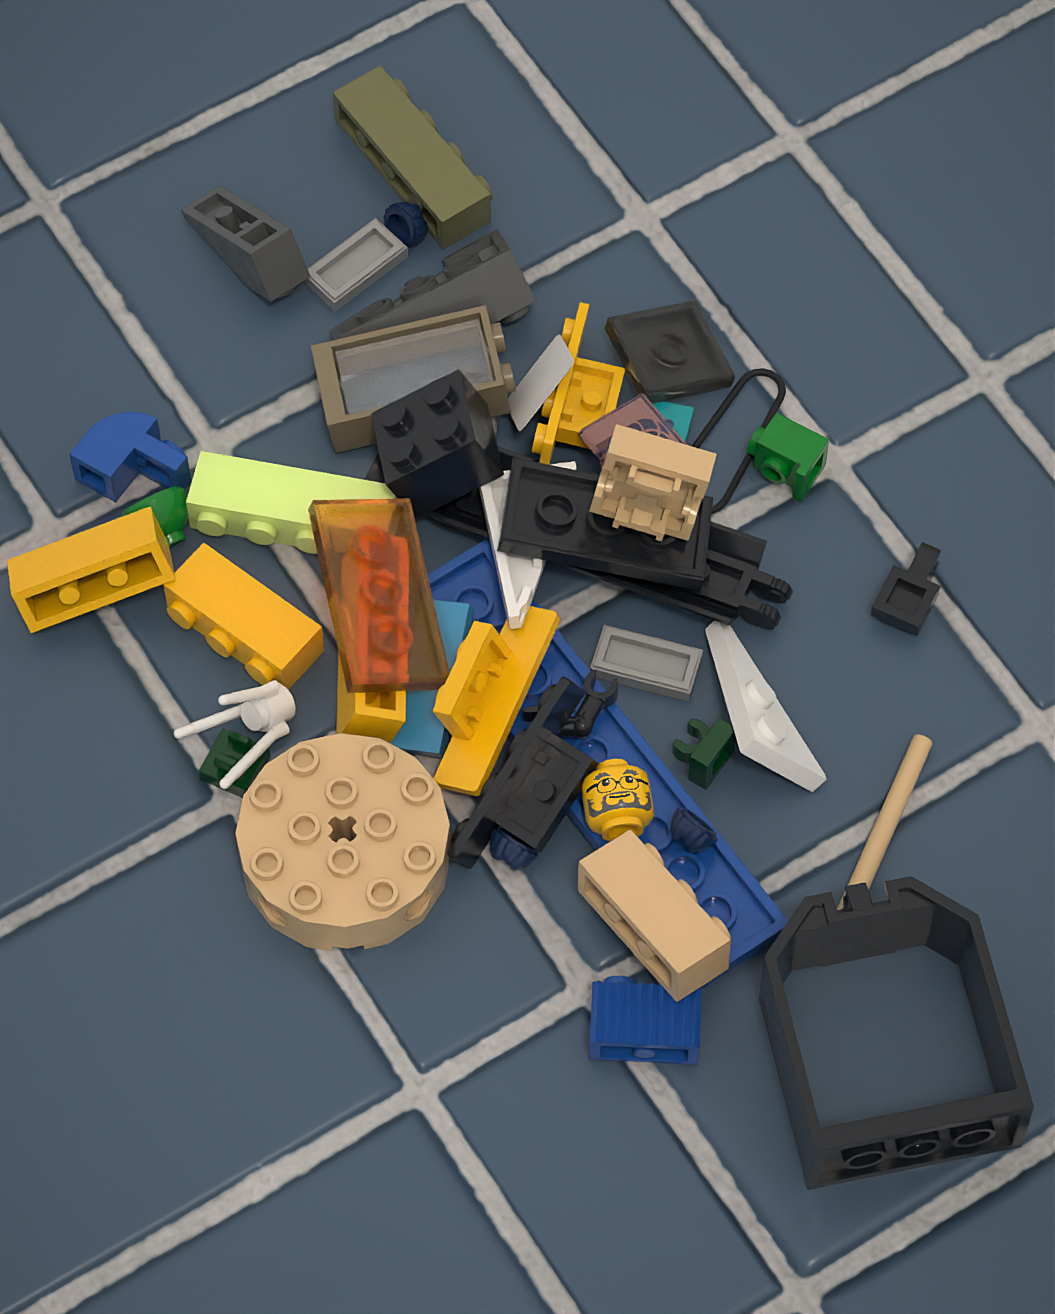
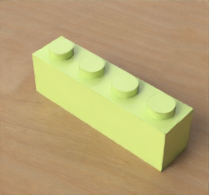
M200 451L186 500L190 528L198 529L200 532L210 536L228 534L244 537L260 545L278 543L295 546L301 551L311 554L328 552L345 555L358 532L394 538L400 515V501L386 486V483Z

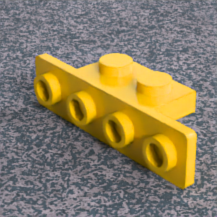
M579 303L576 319L567 317L565 319L562 338L574 359V363L559 382L557 389H554L544 401L541 417L549 418L548 425L538 423L532 446V453L541 454L539 463L550 465L556 441L592 449L580 434L615 414L625 368L578 357L590 305L587 303ZM608 440L596 446L594 449L597 451L605 452Z
M530 606L522 628L509 629L506 619L500 634L492 624L478 621L473 622L466 639L458 647L456 661L445 684L438 690L435 706L432 710L452 735L451 741L433 778L440 788L473 796L480 795L559 625L560 617L555 611Z

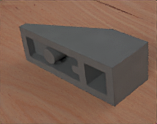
M219 185L181 209L184 218L243 283L270 302L276 298L289 295L298 284L311 277L292 230Z

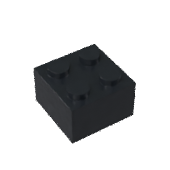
M460 369L371 413L386 486L415 519L504 475L488 404Z

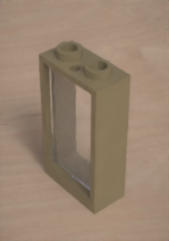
M486 305L311 345L327 427L335 453L377 444L371 413L457 369L461 370L488 404L490 417L511 413L507 393L516 391L510 362L501 364L499 362L498 353L506 352V345L500 322L490 324Z

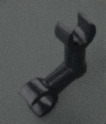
M591 671L584 680L585 698L576 715L570 716L558 737L588 738L593 731V726L602 708L613 705L617 700V678L614 679L608 691L598 693L593 690L596 683V671ZM538 706L524 708L522 710L523 720L532 722L539 712Z

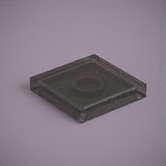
M696 300L608 317L604 329L643 405L732 386L736 376Z

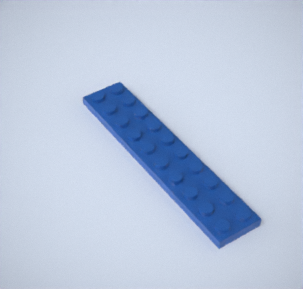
M486 539L407 586V608L416 619L421 598L468 603L475 609L472 624L474 621L492 624L499 634L507 619L492 547ZM532 599L530 606L540 608L535 600ZM556 629L508 734L511 742L520 731L528 729L532 723L523 720L522 710L529 706H538L543 693L551 685L557 684L561 677L565 676L584 690L585 677L591 671L558 629ZM596 679L593 690L598 693L606 692ZM585 694L571 716L576 715L579 707L581 706L585 698ZM615 702L607 708H602L593 726V731L588 738L560 737L598 763L609 759H623L628 762V765L637 766L646 772L650 781L655 812L652 821L644 828L643 833L638 838L643 844L650 843L657 849L663 859L665 868L677 881L682 879L692 888L700 907L710 918L713 916L719 918L731 936L729 969L701 986L702 988L710 985L775 942L788 923V919ZM580 792L567 814L593 848L598 850L611 841L603 839L602 835L593 832L589 828L585 818L582 793ZM679 807L682 809L687 808L699 816L716 832L718 841L705 851L690 852L682 839H674L671 835V820L676 809Z

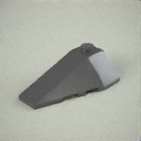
M497 229L442 259L444 269L438 274L424 277L417 275L404 283L405 287L399 292L401 297L392 302L389 297L379 299L332 328L330 333L333 340L483 305H486L490 324H494L499 320H502L503 323H509L525 315L529 311L528 305L537 300L511 249Z

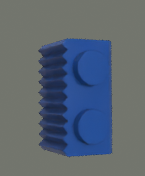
M610 976L605 978L603 982H592L589 1060L698 1065L701 987L676 1002L659 982L658 985L654 983L646 985L642 982L636 984L633 978L627 976Z

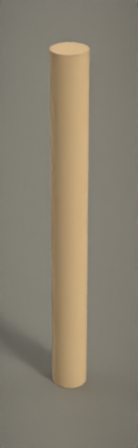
M919 734L913 736L847 886L865 882L869 891L933 745L932 741L926 736ZM843 897L839 903L837 910L843 908Z

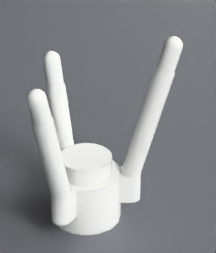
M275 680L260 687L221 695L218 699L220 705L242 704L197 720L174 731V737L181 739L241 717L244 724L250 730L267 732L220 781L219 784L222 789L229 788L277 739L290 732L286 722L295 715V702L289 690Z

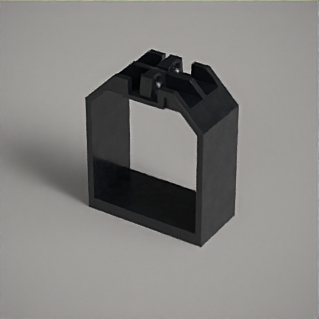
M912 876L885 881L884 888L888 900L872 903L865 882L845 886L846 894L843 897V908L840 910H836L832 892L804 897L764 957L759 1002L808 1190L1022 1147L1034 1105L979 915ZM924 945L959 965L995 1093L820 1128L783 983L791 971L817 965L823 967L894 953L895 950Z

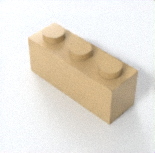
M631 829L579 861V893L676 1002L729 969L731 936L724 923L715 916L710 918L698 904L692 888L682 879L677 881L665 868L663 859L657 849L650 843L643 844Z

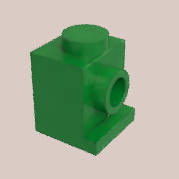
M776 413L766 428L759 426L755 430L748 443L746 453L755 457L754 468L759 470L765 478L777 484L784 483L794 488L793 498L802 502L826 466L829 439Z

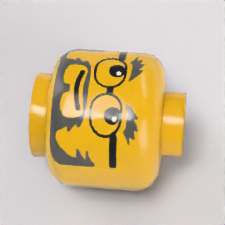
M623 759L605 760L597 765V770L585 777L581 786L586 822L593 832L602 835L603 839L607 841L614 840L630 829L639 837L643 833L644 828L652 821L655 812L649 778L644 770L637 766L628 765V762Z

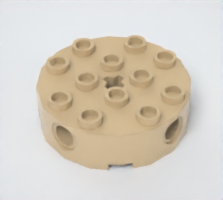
M338 733L299 742L265 764L243 795L235 834L248 897L273 929L305 947L332 951V947L349 949L364 945V949L389 944L421 923L445 889L449 867V856H447V853L451 848L450 823L441 788L416 757L381 738Z

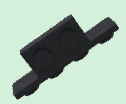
M563 676L557 684L551 685L543 693L538 703L539 712L528 729H523L516 735L509 748L510 757L499 774L492 775L484 784L480 792L481 802L470 819H464L453 832L451 837L452 846L447 856L471 869L489 843L494 828L496 829L499 826L536 850L543 851L580 794L585 777L595 771L599 764L590 756L558 737L585 694V691L574 682Z

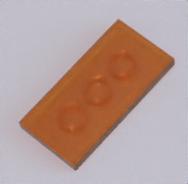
M410 498L313 500L308 508L347 693L439 690L445 684L450 671Z

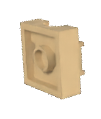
M616 424L589 512L613 518L612 527L618 528L621 525L656 536L655 540L662 541L664 534L688 541L701 500L706 493L717 454Z

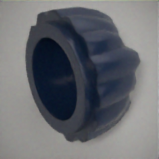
M399 202L386 208L383 217L385 227L407 247H413L428 233L429 226L423 217L419 205Z
M679 807L676 809L671 820V835L674 839H682L690 852L705 851L718 841L716 832L699 816L687 808L682 809Z
M494 828L490 837L489 848L494 859L505 860L506 864L515 871L524 869L537 858L538 854L535 848L504 828Z

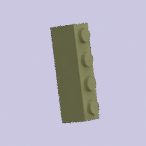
M379 65L333 92L336 123L403 202L420 206L423 217L429 226L428 232L443 250L491 222L490 200L493 199V194L489 184L480 174L474 176L465 165L464 157L459 148L453 142H445L438 133L436 124L430 114L425 110L419 111L411 102L410 95L401 80L398 78L392 79L382 66Z

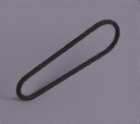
M765 368L746 372L728 394L692 447L700 448L745 383L755 376L770 377L778 385V395L761 425L763 428H766L777 413L786 394L785 383L781 376ZM746 453L723 498L716 505L712 506V514L721 511L728 504L753 458L752 455Z

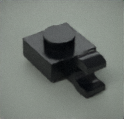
M922 542L908 571L893 565L872 606L871 616L918 636L939 595L940 585L931 582V579L938 568L939 561L937 559L941 550Z

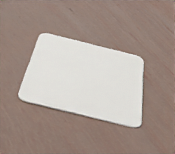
M560 334L553 339L516 387V391L512 392L508 397L510 414L518 431H521L574 363V359Z

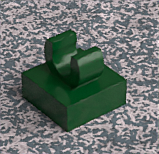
M721 718L716 720L710 730L701 720L690 719L687 733L697 738L699 742L695 745H686L678 739H675L673 742V755L679 761L689 763V780L707 790L735 752L736 736L733 726Z
M223 728L199 769L200 780L222 789L219 784L220 781L256 742L233 730L228 731ZM269 748L229 788L223 790L243 798V795L271 758Z

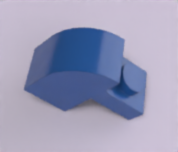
M122 412L103 418L86 432L69 454L75 480L115 503L138 474L166 489L179 486L186 490L192 482L188 457L177 444L169 440L161 442L158 419L145 413Z

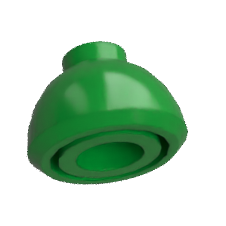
M174 486L157 492L123 511L121 517L151 506L171 548L186 540L183 532L189 516L186 506L188 497L185 488Z

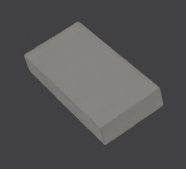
M375 218L309 267L308 271L311 277L304 280L303 283L334 312H337L407 259L408 247Z
M604 625L590 671H596L597 679L613 682L617 678V682L620 685L690 702L702 663L703 650Z

